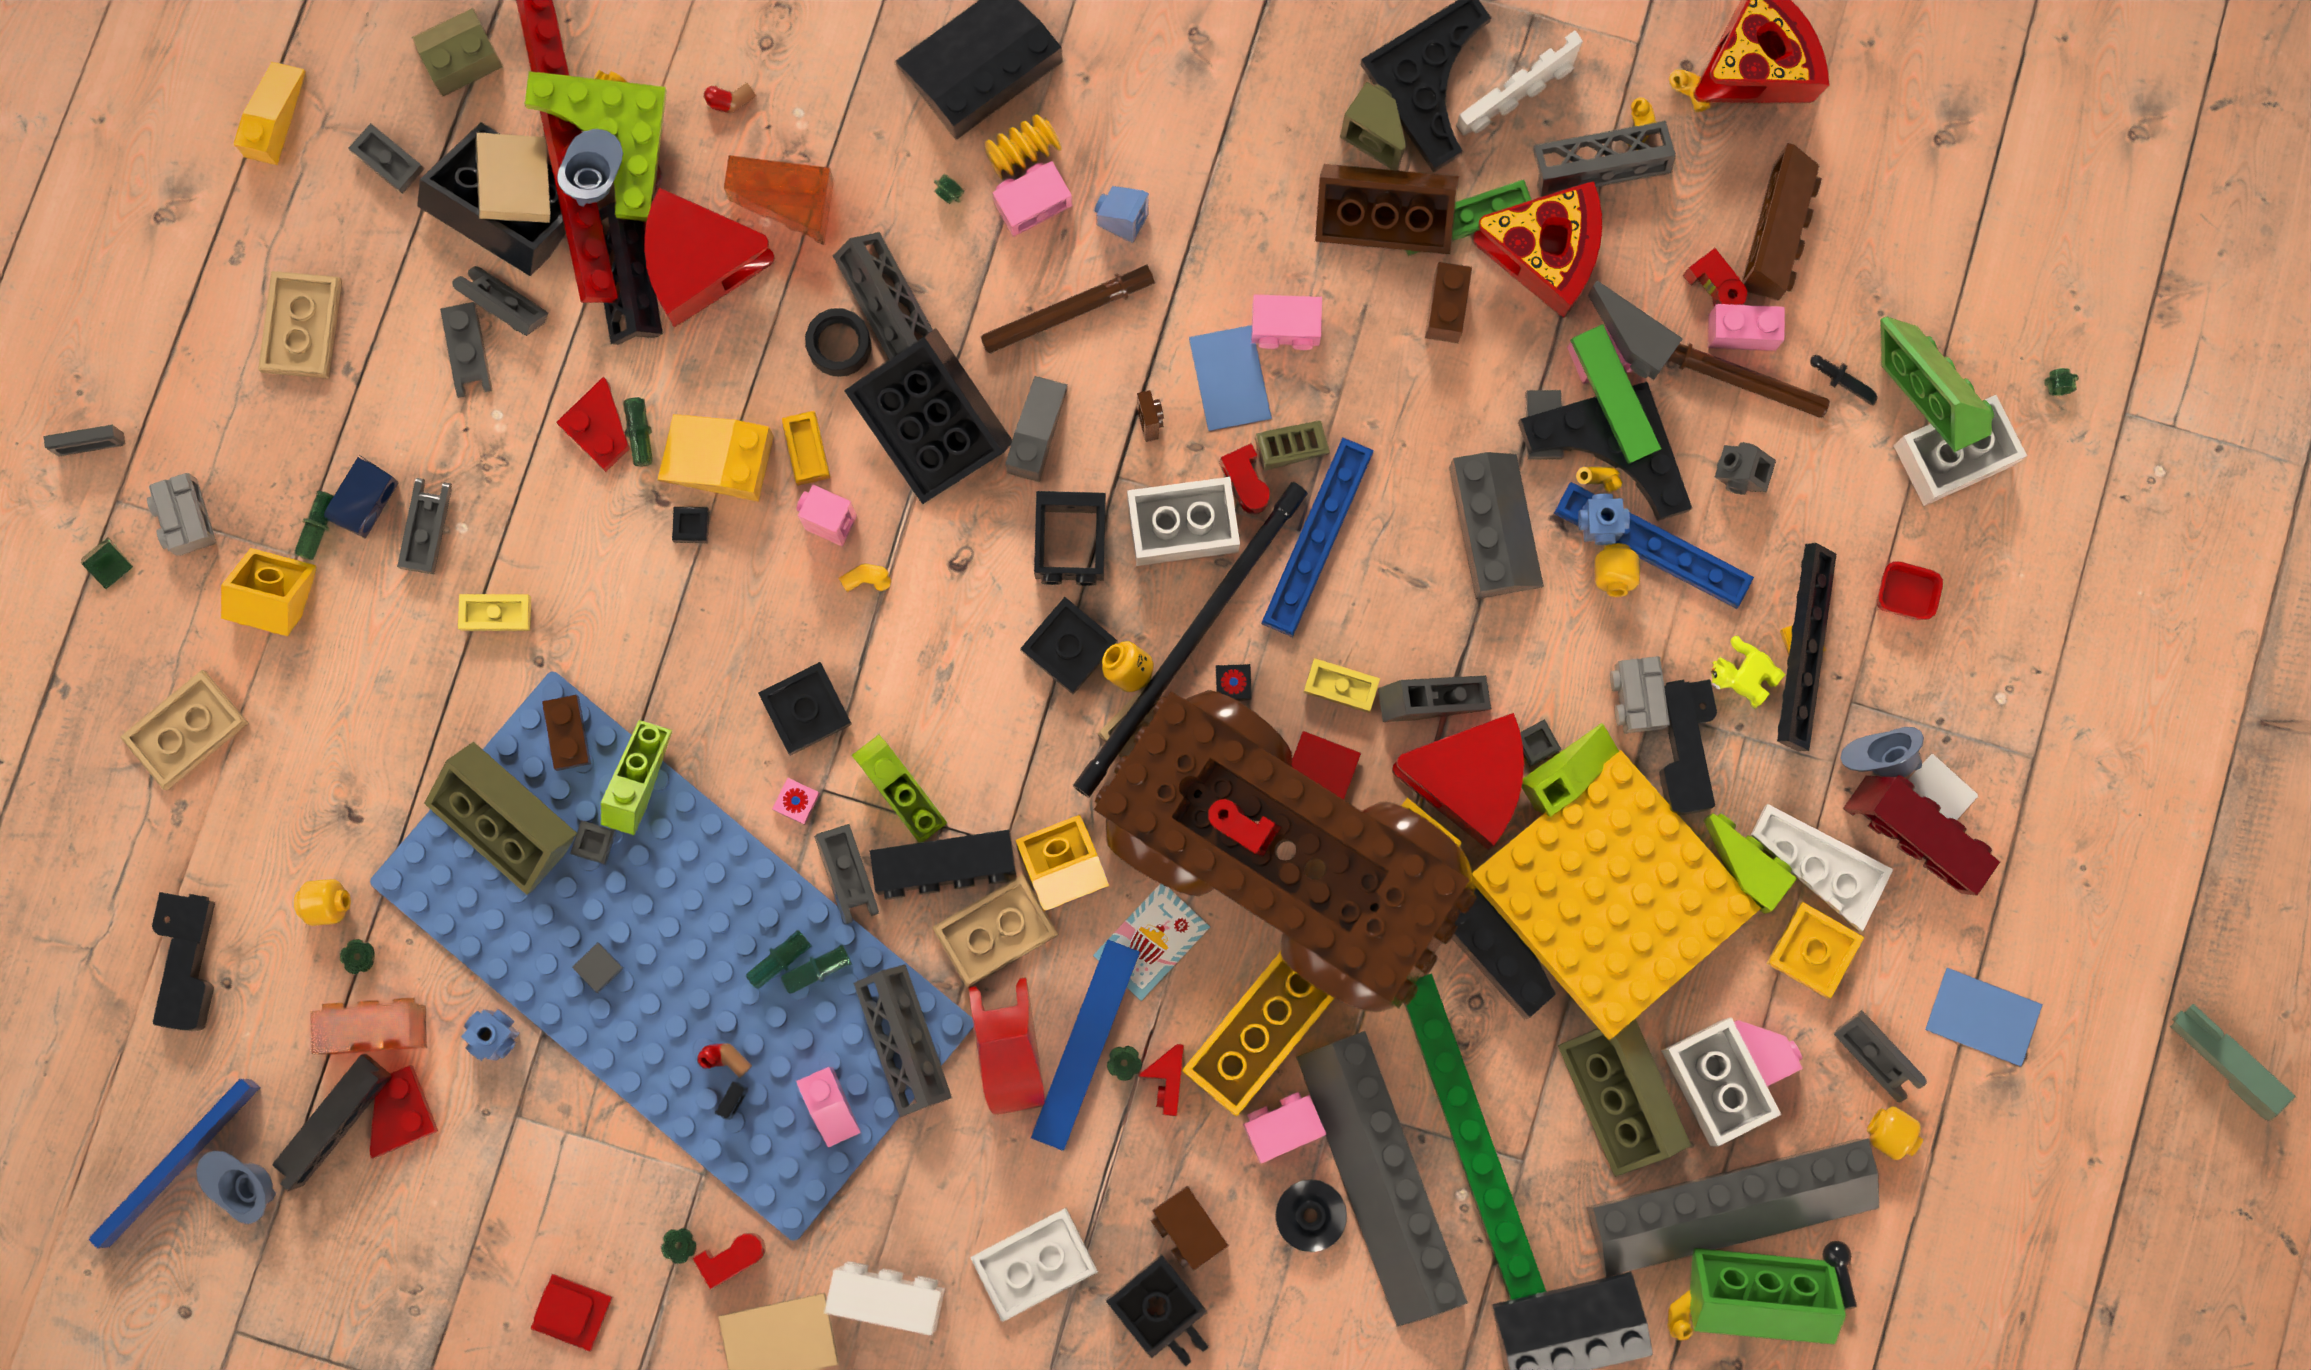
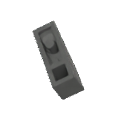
M1597 280L1588 294L1591 302L1623 358L1631 364L1630 368L1632 371L1643 378L1650 377L1654 380L1683 338Z
M1034 376L1005 465L1008 474L1040 482L1068 387L1067 384Z
M1486 675L1399 680L1378 688L1383 722L1412 721L1491 710Z

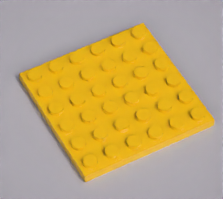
M1622 750L1604 763L1603 771L1578 798L1551 817L1545 812L1472 873L1473 884L1608 1040L1616 1036L1761 909L1750 895L1741 890L1737 880L1677 813L1670 810L1668 802Z

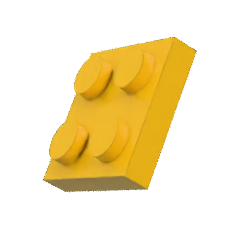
M1801 902L1774 948L1767 964L1829 999L1833 996L1864 937L1806 903Z

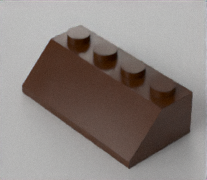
M1787 143L1773 164L1742 279L1747 292L1775 300H1780L1786 291L1791 292L1797 275V272L1792 271L1794 260L1800 259L1805 245V241L1801 240L1800 237L1803 228L1807 229L1811 222L1813 209L1808 208L1811 197L1816 198L1822 178L1817 177L1820 165L1794 144Z
M1324 164L1319 178L1315 242L1450 255L1459 176Z

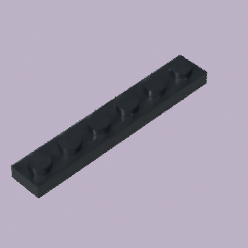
M1818 543L1805 544L1799 590L1796 596L1795 618L1792 626L1790 654L1787 660L1788 668L1785 689L1782 695L1781 717L1778 725L1777 742L1798 752L1810 750L1837 556L1836 553Z

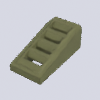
M1321 420L1273 429L1255 435V442L1264 471L1330 454ZM1314 431L1318 448H1311L1307 432ZM1296 435H1301L1304 451L1298 450L1295 440ZM1288 438L1292 453H1285L1282 439ZM1275 441L1278 456H1272L1269 442Z

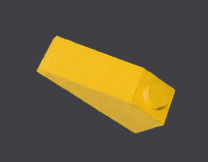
M271 62L243 111L233 143L245 158L278 165L306 73L304 69Z

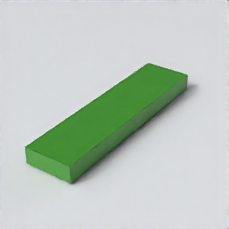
M1524 179L1456 202L1452 241L1475 234L1476 231L1480 230L1478 223L1482 216L1532 200ZM1406 250L1408 256L1419 253L1418 251Z
M1604 325L1597 326L1570 339L1627 463L1630 464L1660 450L1661 447Z

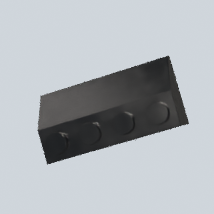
M1631 1272L1492 1304L1505 1370H1593L1653 1355L1648 1323Z

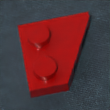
M604 377L556 422L605 472L630 449L610 385Z
M412 1065L390 1073L392 1077L374 1099L369 1152L371 1158L382 1156L438 1131Z

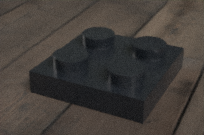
M1064 597L1024 643L1020 651L1074 695L1102 662L1106 650L1110 646L1117 644L1118 640Z
M821 662L758 692L790 756L852 725Z

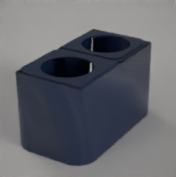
M357 457L326 508L324 517L328 521L366 539L380 516L382 509L397 487L398 481L364 457H362L363 459Z

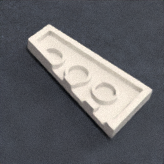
M1576 30L1565 37L1567 40L1565 46L1556 53L1550 48L1540 55V59L1532 66L1530 72L1521 69L1511 76L1504 84V91L1501 92L1499 88H1495L1459 115L1456 124L1462 135L1465 136L1471 131H1474L1475 134L1479 133L1491 123V118L1499 113L1503 116L1510 113L1519 105L1518 101L1526 95L1532 98L1539 94L1546 87L1545 83L1556 77L1559 80L1568 75L1574 69L1573 64L1583 42Z
M1769 804L1765 805L1750 836L1758 840L1774 858L1778 857L1792 868V874L1855 929L1862 932L1893 869Z

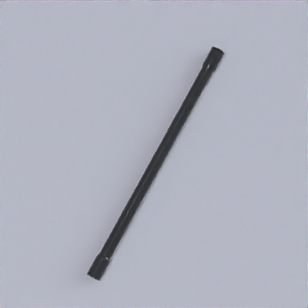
M1295 482L1290 483L1274 505V509L1122 721L1096 757L1088 763L1072 785L1078 792L1090 798L1106 776L1108 768L1285 522L1293 516L1308 495V492Z

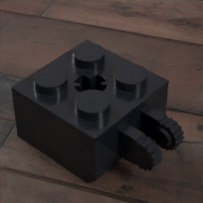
M1162 1254L1106 1299V1303L1151 1359L1168 1345L1185 1367L1191 1363L1189 1354L1175 1341L1184 1331L1188 1333L1192 1338L1193 1344L1198 1349H1201L1202 1352L1209 1348L1192 1326V1324L1207 1313V1310ZM1153 1296H1156L1157 1300L1159 1296L1166 1300L1163 1304L1165 1311L1161 1315H1157L1156 1311L1154 1315L1147 1311L1150 1307L1148 1300Z

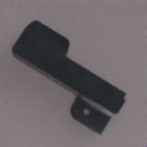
M1684 680L1667 682L1664 688L1670 722L1668 735L1674 762L1668 764L1659 772L1664 799L1668 802L1670 810L1678 815L1708 811L1715 807V800L1698 724L1710 722L1717 715L1711 680L1689 683V681L1685 682ZM1700 703L1705 705V709L1699 707Z
M159 892L152 928L156 934L172 937L173 939L170 942L154 1013L153 1025L185 1031H200L206 1026L214 986L210 982L198 977L215 902L209 901V897L193 894L185 897ZM167 916L170 917V921L168 923L165 922V918Z

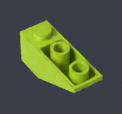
M638 720L602 798V826L635 835L648 806L672 734L671 729Z
M1601 723L1525 776L1521 788L1536 811L1543 814L1546 812L1551 817L1578 798L1603 771L1604 763L1617 754L1619 750L1604 724Z
M880 734L852 754L855 761L919 843L924 842L947 824V821Z
M1714 813L1708 815L1703 821L1725 868L1737 880L1741 890L1750 895L1760 906L1761 912L1764 914L1772 912L1797 879L1790 873L1792 868L1780 858L1775 857L1772 859L1763 852L1764 846L1755 838L1749 835L1745 838L1735 830L1736 824L1723 814L1717 816Z

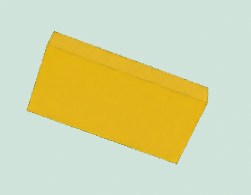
M815 410L781 418L797 486L831 478Z

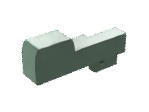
M2194 1004L2185 1012L2181 1010L2172 1019L2174 1023L2170 1027L2229 1080L2230 1089L2263 1119L2267 1121L2272 1120L2296 1097L2230 1035H2224L2220 1027Z

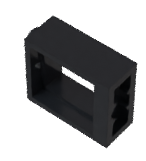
M1036 491L1035 579H1041V583L1046 585H1060L1062 580H1076L1077 585L1093 586L1097 584V581H1104L1106 493ZM1046 512L1097 513L1095 568L1044 567Z

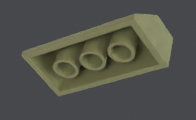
M472 742L446 760L424 802L429 809L526 895L531 893L561 860L577 835L566 822L550 810L475 742Z
M1636 1018L1611 1040H1608L1600 1029L1597 1028L1558 1045L1615 1177L1667 1159L1692 1146Z

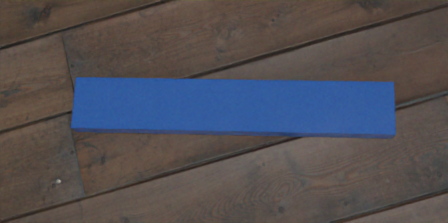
M1342 437L1263 617L1262 625L1293 638L1374 450Z
M1570 482L1553 514L1578 526L1579 510H1582L1587 500L1592 499V496L1596 494ZM1629 512V529H1625V533L1616 543L1628 545L1631 550L1638 554L1640 559L1736 609L1740 606L1754 578L1753 576ZM1601 514L1603 520L1610 521V514Z
M1107 939L1031 1139L1064 1151L1140 951Z
M239 1079L89 1237V1241L97 1249L110 1247L261 1087L252 1079Z

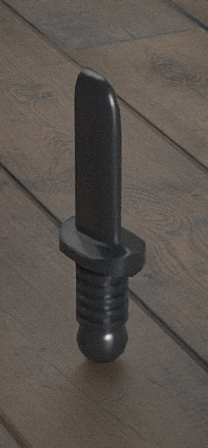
M1813 355L1811 357V366L1818 368V371L1821 370V373L1832 378L1829 385L1835 388L1839 384L1867 403L1875 404L1877 394L1869 386L1845 372L1848 367L1846 364L1842 363L1840 368H1838V366L1830 363L1827 359H1823L1820 355Z

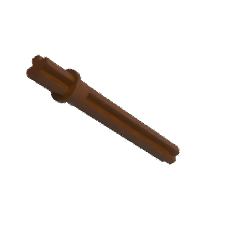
M1145 265L1121 276L1117 273L1112 280L982 334V344L987 353H993L1123 297L1126 300L1129 294L1155 284L1152 272L1148 265Z
M1680 343L1668 359V361L1678 364L1679 369L1689 368L1819 418L1824 417L1829 408L1830 401L1825 397L1694 349L1691 343L1687 346Z

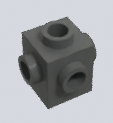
M1741 442L1739 446L1724 445L1721 457L1717 463L1715 478L1727 485L1726 490L1735 494L1745 495L1747 491L1767 492L1776 460L1759 447L1750 443Z

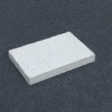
M1066 1208L970 1257L1002 1322L1098 1273Z

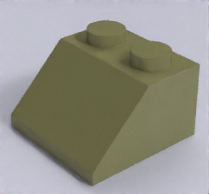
M473 8L412 37L427 71L442 96L503 67Z
M1366 82L1344 114L1340 138L1389 169L1398 170L1406 144L1396 100L1392 98L1391 93L1383 86H1373Z

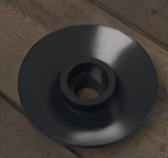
M1303 1180L1291 1185L1281 1195L1276 1206L1275 1218L1277 1228L1288 1244L1301 1251L1318 1252L1329 1248L1341 1237L1346 1226L1347 1211L1342 1197L1332 1186L1318 1180ZM1309 1208L1314 1209L1317 1213V1218L1314 1222H1307L1304 1219V1212Z

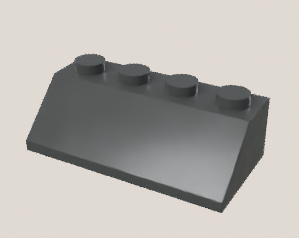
M1485 452L1453 458L1449 470L1475 599L1542 588L1544 585L1517 454Z

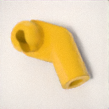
M1683 69L1673 71L1669 76V83L1672 88L1691 98L1695 112L1709 109L1711 107L1710 102H1699L1693 96L1694 89L1701 77Z
M1642 97L1635 99L1631 104L1634 126L1656 123L1653 107L1648 100ZM1650 135L1645 136L1642 142L1644 143Z
M1582 467L1576 473L1579 483H1603L1605 490L1608 492L1619 489L1623 483L1619 478V471L1615 468Z
M867 563L860 564L838 578L846 592L851 591L862 583L873 584L877 591H884L892 583L891 578L888 576L889 571L886 568Z
M1690 1290L1671 1303L1668 1310V1331L1672 1337L1680 1341H1686L1693 1333L1690 1325Z

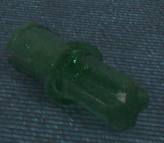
M640 397L629 398L623 401L627 429L624 432L625 436L630 439L633 464L636 467L649 466L652 463L649 439L652 428L648 426L645 400Z
M317 490L308 517L302 520L305 525L294 550L297 556L307 560L315 558L324 532H328L330 529L327 526L329 521L324 517V513L334 497L333 495Z
M797 929L781 945L777 946L774 950L772 948L769 949L771 954L746 974L747 980L754 988H761L782 969L787 972L789 970L788 966L812 947L811 944Z
M842 944L838 948L815 959L813 956L809 957V962L783 974L781 979L787 992L794 993L818 980L821 983L824 982V977L848 965H852V962Z

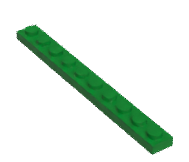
M1431 973L1419 977L1415 983L1419 987L1417 993L1408 1005H1404L1509 1298L1513 1300L1547 1292L1433 975Z

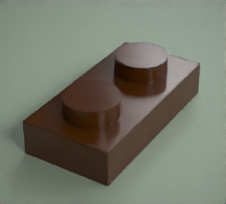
M1151 390L1137 393V412L1145 442L1159 439V428L1164 427L1162 420L1164 419L1160 399L1153 400Z
M576 694L542 701L554 770L559 771L591 764L579 696Z

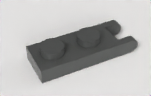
M474 266L468 271V276L473 282L462 276H458L452 282L455 290L525 336L546 322L547 311L478 266Z
M474 302L441 308V317L457 397L466 396L464 383L482 380V387L485 392L492 391L477 305Z
M416 478L397 567L403 570L434 575L452 492V484L444 482L440 495L424 493L425 479Z
M850 824L816 834L814 838L844 924L853 922L849 909L865 903L871 916L879 914L878 906Z
M1862 1010L1835 1031L1834 1035L1897 1102L1901 1103L1907 1099L1906 1091L1900 1086L1907 1080L1919 1089L1927 1084L1924 1075Z

